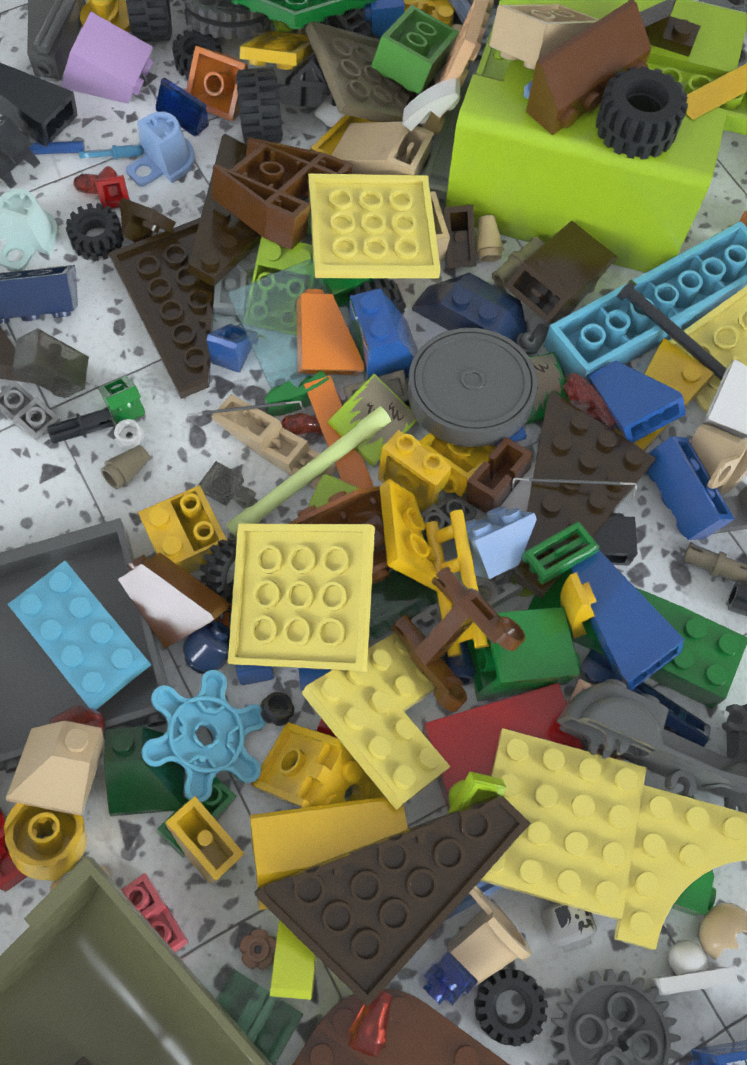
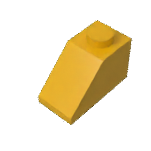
M196 796L165 822L185 856L209 884L216 882L244 855V852Z

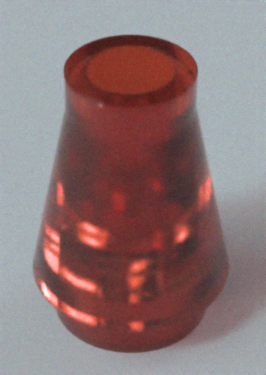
M382 991L368 1007L363 1004L347 1033L350 1036L348 1047L371 1057H379L381 1048H386L390 1005L393 999L390 994Z

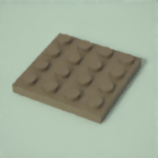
M318 22L308 23L305 31L339 113L346 116L364 118L369 121L402 122L404 108L407 106V100L409 99V95L405 93L404 86L391 78L383 77L379 71L371 67L380 39Z

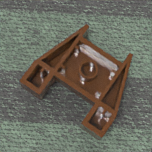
M249 137L247 139L246 157L229 170L217 164L213 165L212 199L265 239L292 250L307 236L310 203L298 198L301 195L309 197L308 174H352L353 164L326 153Z

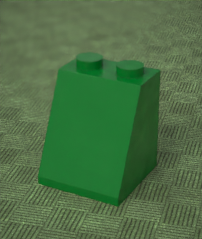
M564 607L497 612L501 617L505 616L515 621L525 633V641L515 651L506 650L497 642L493 644L489 638L488 647L477 649L474 646L473 639L467 641L477 671L473 682L477 702L530 692L557 683L565 685L580 675V658L574 650L571 638L572 630Z

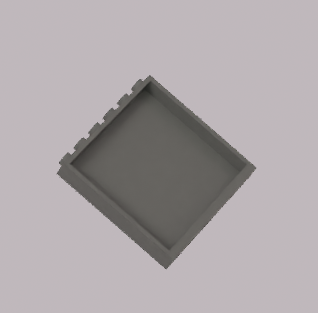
M121 518L0 553V771L5 770L6 773L16 772L31 728L60 721H69L102 728L103 738H105L106 729L141 727L144 725L157 727L167 723L166 718L151 703V695L156 688L163 685L169 686L155 633L118 580L130 572L126 565L135 560L129 536ZM63 561L69 564L151 664L150 667L94 712L87 706L8 606V603Z

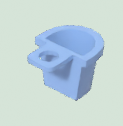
M154 112L137 121L140 139L138 145L142 146L145 156L126 167L127 175L140 187L146 186L162 175H165L171 183L185 176L192 169L195 162L194 149L189 140L184 137L176 117L167 112ZM147 166L152 171L149 175L141 177L136 174V170L139 167Z

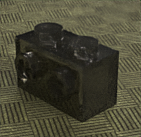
M37 328L17 338L12 372L25 378L29 383L37 384L51 391L57 397L66 398L85 389L89 356Z

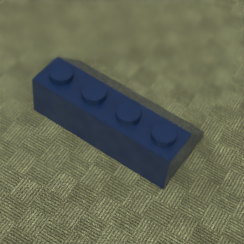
M75 265L0 273V324L10 322L9 318L21 317L22 321L38 320L40 315L51 313L53 318L67 317L78 306Z

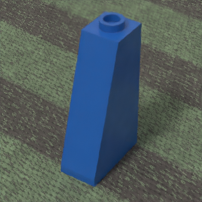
M600 550L571 568V574L577 572L581 584L586 582L590 584L597 601L590 604L595 615L589 618L590 624L617 680L625 683L628 690H633L682 653L685 639Z

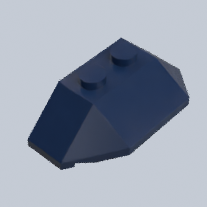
M470 272L428 286L412 306V311L448 331L459 328L486 329L499 333L515 343L521 333L528 332L521 300Z

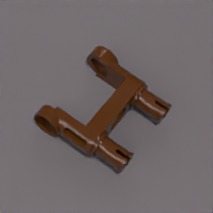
M445 567L436 574L438 579L434 577L431 582L452 603L450 612L427 637L409 619L408 615L399 618L394 623L395 625L391 626L390 630L410 650L409 656L411 661L435 687L433 694L437 702L448 711L456 712L467 701V694L462 687L464 685L463 682L441 657L474 622L493 644L497 642L501 647L509 651H515L525 641L526 636L522 628L515 621L505 616L501 617L477 590L473 588L468 589L449 567Z

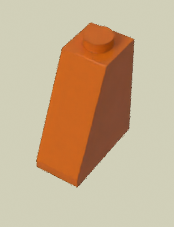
M321 289L305 290V293H301L297 299L298 374L315 375L322 371L325 375H359L364 371V362L333 294H324V291Z

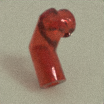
M106 166L98 175L80 174L76 176L73 185L79 192L98 194L95 180L117 176V173L112 167Z

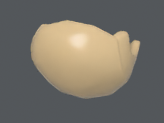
M720 903L713 906L707 912V915H704L700 924L699 938L704 952L709 957L717 960L723 949H737L739 947L736 935L740 932L747 933V911L733 903Z

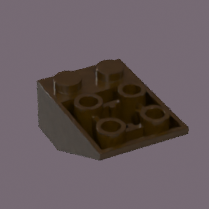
M571 220L525 260L504 287L551 325L572 313L616 260L617 256Z

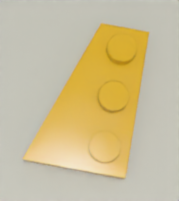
M388 479L380 486L387 565L395 571H399L439 592L440 590L431 582L434 577L438 579L433 561L437 559L434 547L428 546L424 540L421 531L426 526L414 494Z

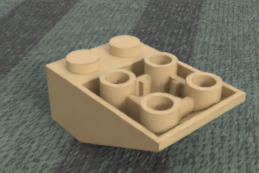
M402 122L350 123L331 156L353 164L352 174L420 175L428 160L435 132L418 125L410 131L402 125Z

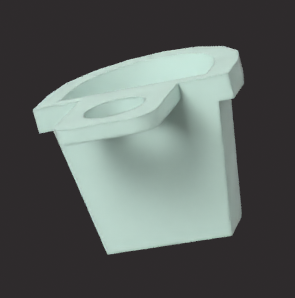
M18 188L9 190L0 197V239L7 241L0 252V266L14 271H21L26 268L36 251L50 255L57 243L59 230L53 216L43 210L34 195L28 190ZM19 250L23 252L24 255L19 261L11 262L7 259L8 254L12 251Z

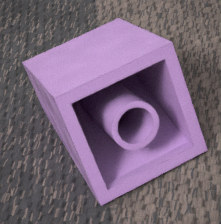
M90 12L70 51L61 87L128 104L132 94L139 95L144 80L140 78L141 75L147 76L154 60L149 57L153 47Z

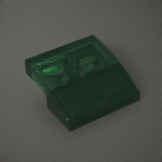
M234 968L216 1000L272 1065H276L303 1013L280 997L270 996L269 990Z

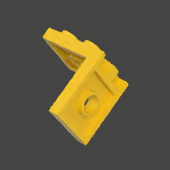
M289 722L283 727L261 765L259 778L250 784L259 791L298 808L346 802L344 796L350 786H352V795L347 802L384 797V794L338 738Z

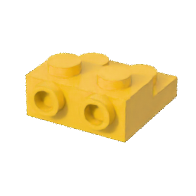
M398 430L382 447L378 480L384 483L390 479L412 492L419 510L424 512L433 503L437 504L440 491L448 483L452 467L439 454L431 453L422 447L420 442L412 435L404 434Z
M430 432L419 441L422 447L431 453L439 454L452 467L448 483L443 490L447 493L455 492L460 497L467 492V480L484 461L488 463L489 455L496 448L494 445L483 447L459 446L443 441Z

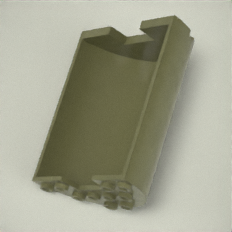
M86 856L24 918L29 927L0 956V1065H74L83 1056H86L92 1065H272L92 857Z

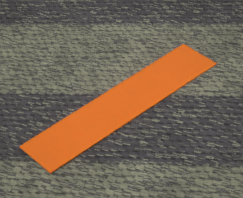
M327 376L329 379L307 392L327 445L330 447L341 436L327 422L342 407L331 376ZM326 377L306 383L304 386L307 389ZM352 449L335 462L342 481L361 489L374 487L363 457L355 449Z

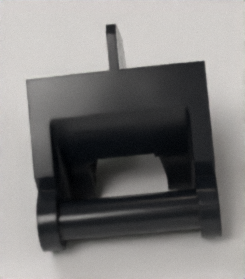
M315 54L308 60H304L285 78V85L278 84L279 101L281 103L316 108L317 105L322 104L321 96L323 93H326L327 96L331 95L330 104L336 106Z
M2 115L0 117V178L12 189L17 183L13 179L11 171L23 160L28 162L34 169L40 164V161L29 149L33 144L9 117Z

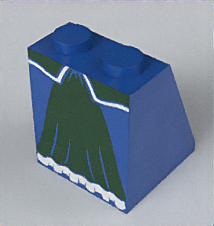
M381 288L351 295L349 332L364 362V371L362 372L364 381L368 380L373 374L379 377L400 370H404L405 377L409 378L410 366L418 349L407 320Z

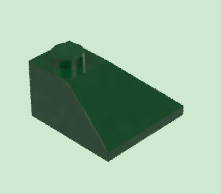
M143 726L106 729L104 773L110 817L177 811L185 805V769L182 765L170 761L161 766L153 767L145 763L142 758L141 751L144 744L150 739L163 736L165 733Z

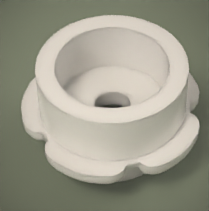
M132 419L122 420L115 427L114 436L116 438L114 441L122 449L125 447L128 449L134 448L137 445H141V440L145 439V430Z

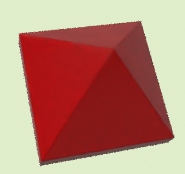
M124 175L95 180L103 209L106 205L110 208L120 207L122 198L130 200Z

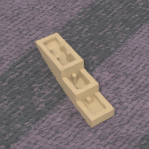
M230 394L218 409L252 405ZM258 408L214 413L211 416L213 421L290 476L320 454L309 447L308 441L282 428L280 420ZM336 463L309 482L307 486L316 490L324 473L332 476L336 471Z

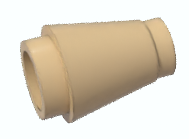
M486 215L479 217L476 255H478L480 262L500 260L504 247L495 216Z

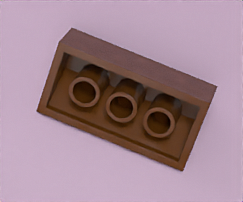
M629 0L537 60L526 113L551 135H554L564 127L569 128L577 118L586 112L594 111L602 101L608 81L611 77L615 78L616 73L621 70L627 72V68L635 67L636 69H641V66L648 67L646 63L651 46L637 2Z

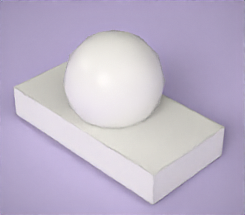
M682 940L677 942L669 953V964L675 974L649 978L651 987L658 989L657 994L668 995L736 984L738 978L735 967L707 969L708 957L703 948L691 940Z

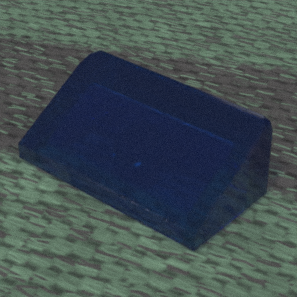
M162 78L156 101V111L172 114L176 117L182 129L195 137L198 136L209 126L206 104L167 78Z

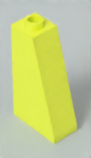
M280 920L270 996L311 1000L313 998L317 956Z

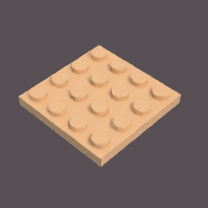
M494 0L473 1L436 84L448 79L457 78L460 80V87H462L469 71L468 67L471 61L474 62L480 50V42L485 33V26ZM431 112L422 127L438 135L444 124L446 112L440 118Z

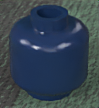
M210 622L191 633L183 644L186 664L192 670L201 674H205L210 670L219 671L228 660L230 629L221 622Z

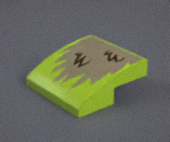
M375 374L327 422L343 437L359 421L381 406L390 416L391 422L371 438L365 439L354 448L372 467L381 459L382 447L398 430L405 434L417 421L412 410Z

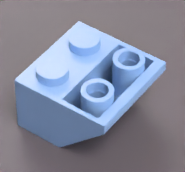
M501 506L486 513L487 517L478 522L477 520L465 522L475 575L491 579L520 564L522 554L525 551L537 520L535 513L520 511L519 508L510 510L506 509L505 506ZM451 539V543L457 556L455 540Z

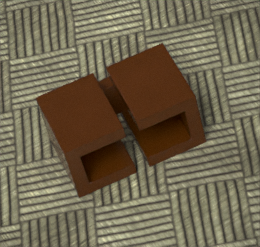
M505 437L489 455L488 463L484 461L467 480L466 501L485 514L494 508L501 507L510 492H512L513 478H523L530 470L533 453ZM515 480L514 488L520 482V480Z

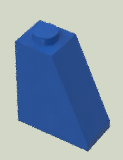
M614 361L588 375L594 396L620 434L632 443L686 415L683 395L679 391L618 361Z

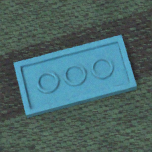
M63 561L8 603V606L93 712L151 666L145 656L66 561Z

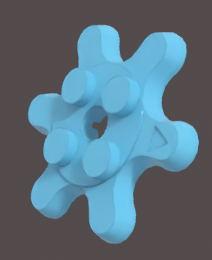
M218 670L207 671L202 676L200 692L193 698L182 697L172 687L165 685L159 686L153 691L151 695L152 706L166 718L168 728L163 736L147 741L141 751L143 760L149 766L157 767L170 761L182 765L187 774L184 786L186 797L191 800L196 796L201 803L211 796L213 778L219 772H230L239 781L247 784L256 781L261 774L260 764L247 753L244 747V740L248 733L260 730L265 726L266 722L260 715L262 709L260 705L251 704L242 709L230 706L225 698L227 679ZM199 727H206L212 732V744L203 746V743L198 740L195 732Z

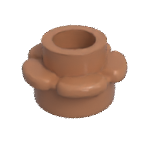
M263 929L253 930L251 935L244 936L239 947L243 955L241 960L244 965L250 969L255 967L265 969L269 967L274 961L276 940L274 937H270L268 932ZM258 945L262 947V951L259 954L255 952V947Z

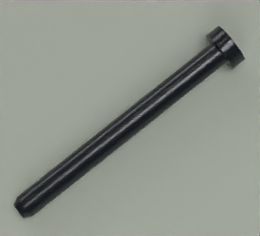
M630 279L616 297L621 301L625 298L629 300L702 365L711 370L718 379L722 380L726 367L635 289L637 283Z

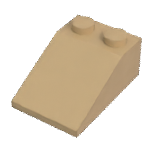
M561 4L498 5L489 46L501 51V57L510 60H523V66L535 70L537 60L600 19Z

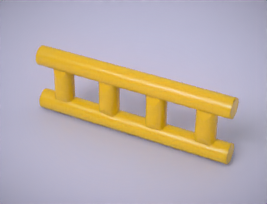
M463 510L450 512L451 525L440 530L437 521L425 523L428 546L434 547L437 559L433 561L436 572H440L445 567H449L453 573L460 571L463 584L468 589L473 588L478 591ZM454 539L458 557L445 562L442 543ZM439 591L437 592L441 619H443L452 609V603ZM473 622L447 650L448 657L462 655L460 643L473 639L476 649L488 647L487 636Z

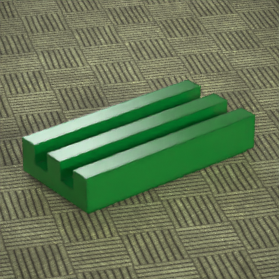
M577 521L523 552L521 559L524 563H529V569L533 574L536 573L539 576L538 581L543 585L597 553L600 546L582 524ZM575 534H579L580 537L576 540L557 549L555 552L546 556L540 561L537 560V556L550 550L551 548L569 539ZM584 544L588 545L582 548L581 550L577 551L576 553L570 555L569 557L565 558L564 560L560 561L559 563L548 568L547 570L544 569L548 565L554 563L555 561L566 556L572 551L578 549Z

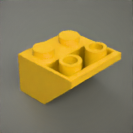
M200 485L138 511L156 553H162L189 574L199 570L200 565L207 563V560H204L203 557L205 553L212 554L209 549L212 545L219 546L218 541L222 539L227 541Z

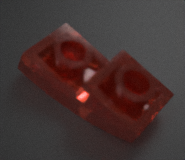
M575 372L564 377L566 383L563 384V390L569 402L574 401L575 406L588 402L587 414L607 427L616 425L606 403L586 380Z

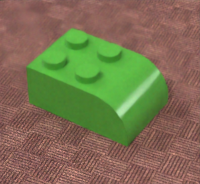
M411 5L382 35L371 67L379 71L383 77L399 82L408 91L421 94L442 68L459 31Z

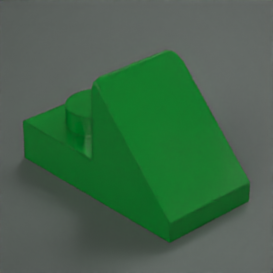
M126 375L98 387L116 424L125 419L135 420L145 414V409L139 399L141 397L139 391Z

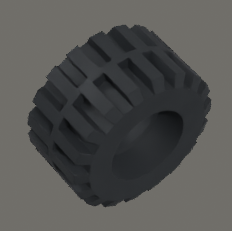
M126 0L133 36L144 42L170 40L172 20L169 0Z
M641 66V69L630 67L627 68V72L621 70L616 73L615 78L611 77L608 81L596 119L597 134L599 138L605 139L603 144L607 148H614V152L618 155L623 153L627 155V158L634 159L636 156L640 157L641 160L648 159L649 155L655 158L660 156L662 151L666 152L675 141L688 108V103H686L688 99L687 93L682 91L683 86L681 83L675 82V77L670 74H663L660 69L651 70L645 66Z
M273 67L238 70L236 84L243 141L246 146L249 137L281 143L283 135L276 72Z

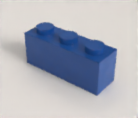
M671 436L649 452L656 460L648 470L647 475L657 484L662 493V502L672 511L677 520V529L687 540H704L735 520L718 489L707 487L711 477L687 437Z

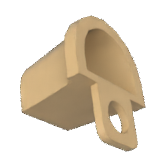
M711 424L700 425L690 443L711 477L707 487L710 489L717 488L721 496L731 491L747 474V438L743 439Z
M476 885L469 894L483 909L448 942L447 957L474 985H478L515 959L520 958L525 961L532 954L530 946L513 922L493 899L489 900Z

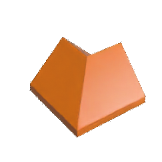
M195 46L183 103L227 120L235 121L240 113L236 75L238 70L248 69V64L234 56Z

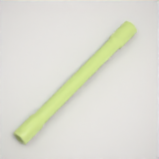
M381 406L376 408L359 421L352 430L274 490L225 524L226 527L237 539L238 524H259L265 516L344 455L391 422L390 416Z

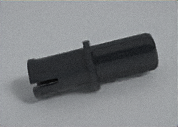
M105 407L104 409L81 416L79 413H76L75 418L49 425L47 431L52 443H58L81 435L86 438V434L114 427L108 407Z

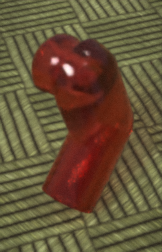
M297 413L285 416L282 419V428L297 436L308 432L324 436L316 417Z
M81 704L75 705L50 718V724L69 721L102 728V732L105 726V719L101 712Z

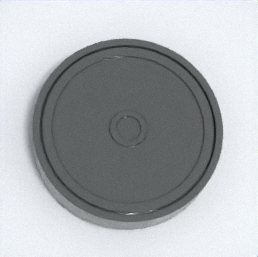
M459 328L443 332L431 338L418 350L412 360L409 371L408 401L417 421L435 437L448 443L465 447H483L502 442L505 437L510 438L517 433L531 414L537 392L536 371L526 352L511 339L486 329Z

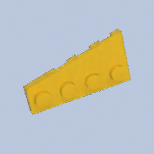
M663 338L644 373L679 391L683 395L685 407L707 385L714 375L711 370L666 338ZM671 423L635 441L633 444L646 451ZM615 427L614 431H615L616 433H618L619 435H621L620 432H619V431L617 430V428Z

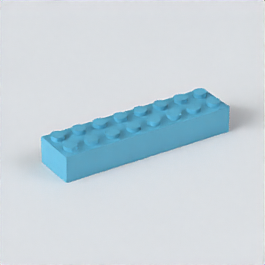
M740 221L633 280L637 283L635 289L684 331L747 286V227ZM625 285L551 324L543 346L549 353L555 352L561 369L578 390L590 385L588 375L614 361L625 365L659 346L663 338L671 339L667 333L625 298L621 301L616 297Z

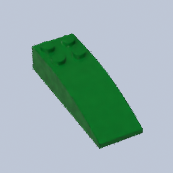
M571 568L562 574L543 599L534 595L528 610L561 607L560 594L565 581L571 575ZM636 588L685 639L682 653L651 675L649 679L711 709L724 701L745 651L747 637L680 605ZM589 619L582 622L587 634L575 639L571 635L572 641L590 650L594 649L606 657Z

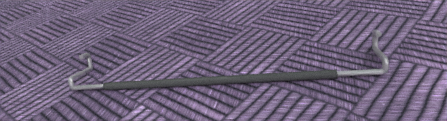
M301 401L279 402L187 414V419L191 421L190 427L193 428V421L189 418V415L255 409L300 403L302 415H304V407Z
M513 478L512 480V493H514L515 480L607 485H635L632 496L633 498H635V490L637 488L636 483H623L614 481L542 478Z

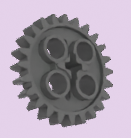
M605 969L604 980H602L597 971H591V984L578 977L576 979L579 988L578 992L570 988H565L564 990L570 1002L568 1004L556 1002V1006L564 1014L562 1018H551V1022L560 1027V1033L551 1035L550 1040L561 1043L562 1048L556 1051L553 1057L558 1060H566V1065H603L606 1058L611 1056L616 1059L618 1065H669V1058L678 1059L681 1057L678 1052L670 1049L671 1043L681 1040V1036L669 1033V1027L674 1025L677 1019L664 1017L663 1012L670 1004L667 1001H654L658 993V989L655 987L643 991L645 979L642 977H637L630 984V974L628 971H621L618 980H616L613 969ZM618 997L623 998L627 1005L626 1016L621 1020H617L612 1013V1003ZM641 1016L643 1018V1023L640 1026L624 1032L617 1038L620 1044L619 1047L608 1044L601 1048L592 1059L588 1060L586 1058L587 1052L606 1044L612 1039L611 1029L620 1032L624 1031L638 1017ZM589 1018L595 1024L596 1034L591 1041L584 1042L580 1036L579 1027L585 1019ZM645 1034L650 1042V1049L644 1057H639L635 1050V1041L639 1035Z

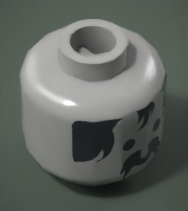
M549 901L550 905L543 908L541 918L551 945L562 947L564 953L592 943L591 937L596 933L597 926L591 912Z

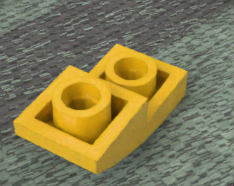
M577 572L569 575L560 594V605L565 609L574 639L587 634L582 622L595 616L590 604L597 602L589 582L581 584Z

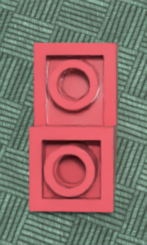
M146 873L121 889L175 953L189 943L170 909Z

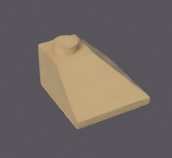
M60 721L31 728L6 800L82 816L105 746L102 728L69 721Z

